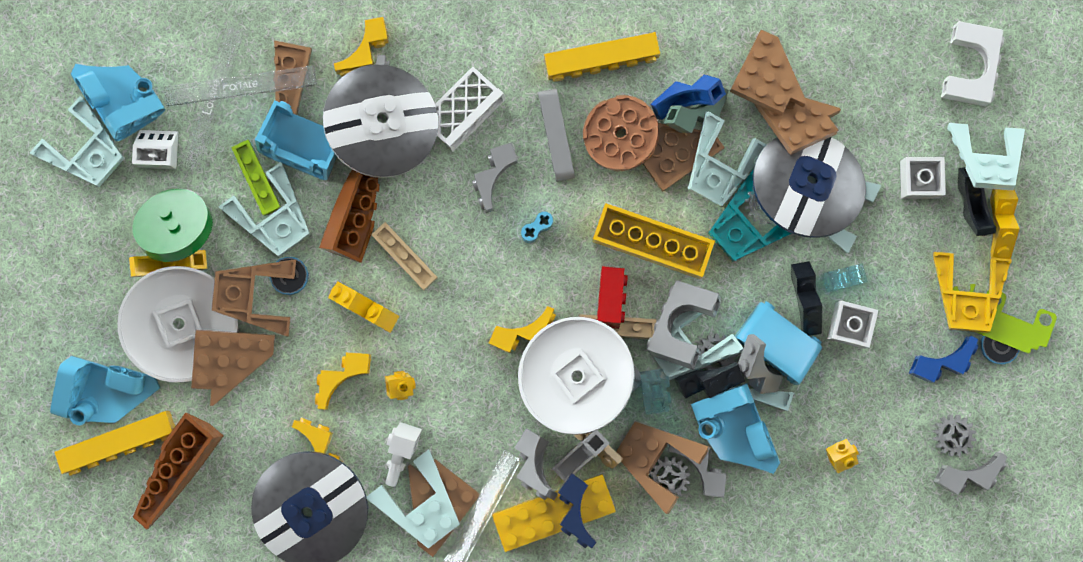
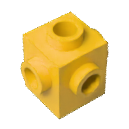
M397 371L394 372V375L385 376L386 392L390 399L405 400L408 399V396H413V389L416 388L415 380L408 373Z
M847 439L826 448L828 459L837 473L859 464L857 459L859 452L854 444L851 445Z

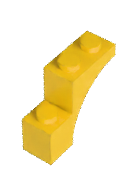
M384 17L365 20V33L358 49L347 59L334 63L337 75L340 74L343 77L354 69L374 65L371 46L382 48L385 44L389 43Z
M992 190L990 204L996 233L993 234L991 258L1011 259L1020 230L1014 216L1018 203L1015 190Z
M198 250L187 258L173 262L157 261L149 256H133L129 258L131 277H144L155 270L171 266H184L198 270L207 269L205 250Z
M338 281L328 296L329 299L391 333L400 317Z
M547 306L543 314L536 321L525 327L509 329L496 326L489 344L508 353L511 350L515 351L520 341L517 340V336L531 341L541 329L553 323L556 316L553 313L554 308Z
M346 352V356L342 357L344 372L321 370V374L317 375V385L319 386V393H316L315 405H318L317 409L328 410L331 396L342 382L356 375L370 373V354Z
M300 418V421L294 420L292 428L297 429L308 438L315 452L326 454L333 435L329 431L330 428L321 424L318 427L311 425L312 421L305 418ZM329 453V454H328V455H330V456H332V457H335V458L338 459V460H339V458H340V456H338V455H336V454H333V453Z

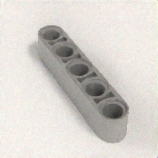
M557 89L538 92L553 171L556 177L555 180L558 182L575 178Z

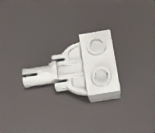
M400 422L398 427H394L392 433L389 434L386 445H389L388 453L393 455L392 459L388 460L386 464L389 468L385 482L386 485L391 487L397 485L400 472L405 468L403 460L404 458L411 459L422 432L421 428Z

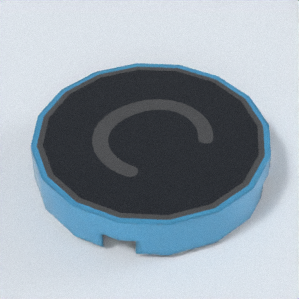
M284 257L277 262L296 260L294 279L270 277V281L278 292L293 295L305 288L309 273L307 267L299 259Z
M984 335L981 338L982 354L988 361L994 364L1010 363L1017 357L1020 351Z

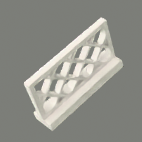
M472 67L435 103L436 109L439 108L437 111V137L453 152L506 100L504 93ZM473 73L478 77V84H468V78ZM458 88H465V97L455 98V91ZM468 88H478V97H468ZM481 88H490L493 91L489 96L481 97ZM445 101H452V110L441 111V105ZM455 101H465V110H455ZM468 101H478V107L474 110H468ZM452 114L451 123L441 124L442 115ZM455 114H465V120L462 123H455ZM441 127H451V134L447 138L441 135Z

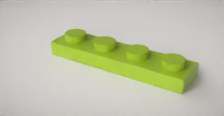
M245 140L231 147L262 215L266 216L280 209L281 206L250 140Z

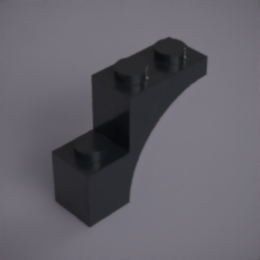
M966 167L958 168L957 185L959 191L964 196V219L976 236L995 234L996 226L988 210L984 188L973 186L965 169Z
M810 261L791 264V280L799 307L801 331L808 336L822 334V303L816 292V274Z
M736 362L713 370H695L674 378L679 391L685 399L701 391H704L709 398H712L745 382L739 365Z

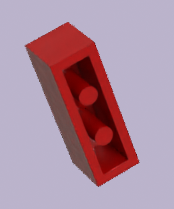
M602 266L597 320L611 328L619 329L620 324L624 323L625 311H622V304H626V293H623V286L627 287L628 275H624L625 268Z

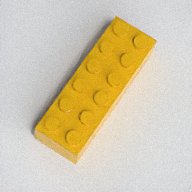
M607 203L604 205L592 240L593 243L697 279H701L704 275L715 242L703 236Z
M603 474L583 480L588 485L581 501L580 511L583 524L615 513L616 510ZM558 493L555 500L548 497L546 500L536 497L492 513L504 551L507 552L562 532L560 530L562 526L559 523L573 504L571 502L569 505L559 499L560 494Z

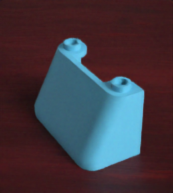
M274 100L255 138L257 151L270 159L321 180H328L337 156L329 146L324 133V127L293 114L288 103Z
M760 302L736 333L735 338L744 346L748 335L754 334L766 344L764 361L781 372L783 376L787 375L786 380L790 383L799 385L823 348L821 346L822 342L814 336H808L774 311L775 307L769 302Z

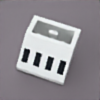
M140 130L133 144L132 164L137 168L176 170L179 132Z

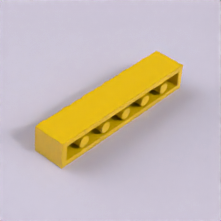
M656 32L546 53L544 54L548 80L553 79L554 82L564 80L566 76H571L572 78L581 77L582 73L586 72L598 74L601 72V69L608 68L609 71L619 69V66L622 65L633 67L642 61H645L647 64L653 63L659 58L660 50Z
M164 411L55 451L61 474L69 473V476L80 473V469L87 466L88 469L99 466V462L106 459V462L118 459L117 455L121 453L125 455L135 453V448L143 446V449L155 445L154 441L159 439L164 442L174 429L175 424L170 411Z

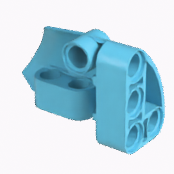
M75 64L71 72L72 78L92 109H96L115 141L123 140L157 119L166 110L152 89L151 81L147 78H141L129 65L97 67ZM139 88H146L147 91H140Z
M70 356L59 366L50 413L67 419L70 418L73 424L79 426L85 422L116 423L161 387L156 378L121 366L113 365L108 367Z
M747 383L726 390L712 398L708 397L691 404L699 425L698 431L700 436L707 439L720 460L754 467L772 474L775 473L780 461L766 424L760 419ZM706 424H709V425L712 426V428H713V433H712V434H710V433H708V432L706 431V429H705Z

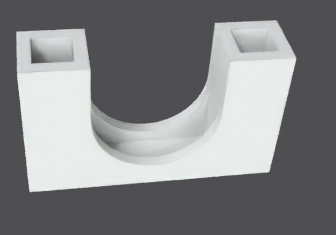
M958 21L953 26L951 44L970 47L978 51L983 57L985 67L982 76L974 80L948 76L944 80L941 98L985 107L993 102L995 98L993 88L998 80V73L996 71L997 66L1001 62V55L999 53L1005 37L1002 36V29Z

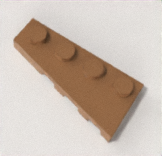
M274 40L275 101L288 103L293 114L297 115L312 49Z

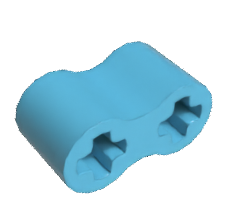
M548 212L539 213L533 223L527 224L522 228V239L527 243L535 242L541 232L547 231L552 227V215ZM542 217H543V219L548 218V225H546V224H542V225H541V224H540V223H541V219H540V218H542ZM526 230H534V237H526Z

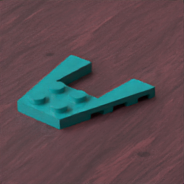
M753 170L708 232L732 262L792 234L776 225L762 237L738 209L739 206L755 194L753 189Z

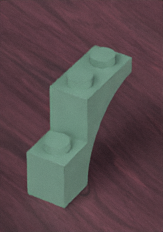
M724 88L726 94L715 105L699 104L691 109L683 106H670L664 124L680 133H692L696 126V121L703 124L706 112H711L720 117V112L727 100L729 90Z

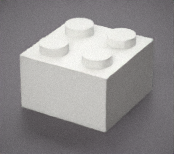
M906 157L901 160V199H939L945 196L944 157Z
M841 300L836 302L827 339L863 349L870 348L878 310Z

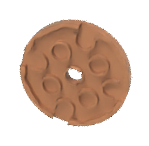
M618 95L601 101L591 110L584 124L583 139L587 152L600 166L613 171H626L640 166L653 154L659 140V125L655 114L645 102L636 97ZM619 129L626 130V136L618 138L616 133Z

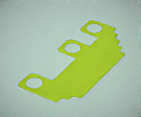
M970 284L969 292L974 291L975 284ZM954 286L953 290L959 291L958 286ZM1002 293L1001 303L997 305L991 331L989 333L976 332L1029 354L1031 349L1038 350L1039 346L1047 347L1057 316L1045 309H1039L1033 324L1002 312L1007 298ZM1042 314L1051 316L1052 322L1050 325L1044 326L1040 323L1039 318Z

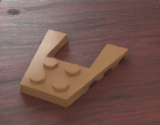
M296 260L215 271L212 311L284 336H289L290 317L251 313L255 275L294 279Z
M635 421L616 452L623 458L621 461L660 508L666 514H669L679 497L648 476L667 444H670L696 463L701 464L711 447Z

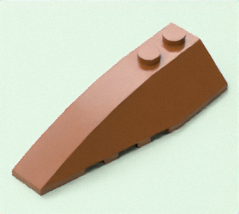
M353 169L351 170L334 205L319 248L362 263L375 223L371 219L374 210L377 209L375 199L376 192H379L380 187L378 177L367 176Z
M185 413L162 444L161 454L155 461L154 471L151 477L148 478L147 488L144 494L141 495L133 518L146 530L149 529L192 480L224 435L210 423Z

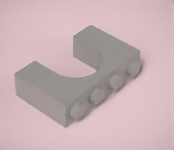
M676 280L674 286L670 287L667 303H664L662 306L660 320H657L655 323L653 337H650L647 342V350L653 357L694 370L701 352L698 346L674 338L671 334L672 324L680 314L688 311H695L715 317L722 299L719 293Z

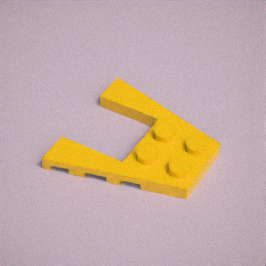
M934 252V263L949 329L989 333L1012 259L996 257L990 259L989 294L954 291V253Z

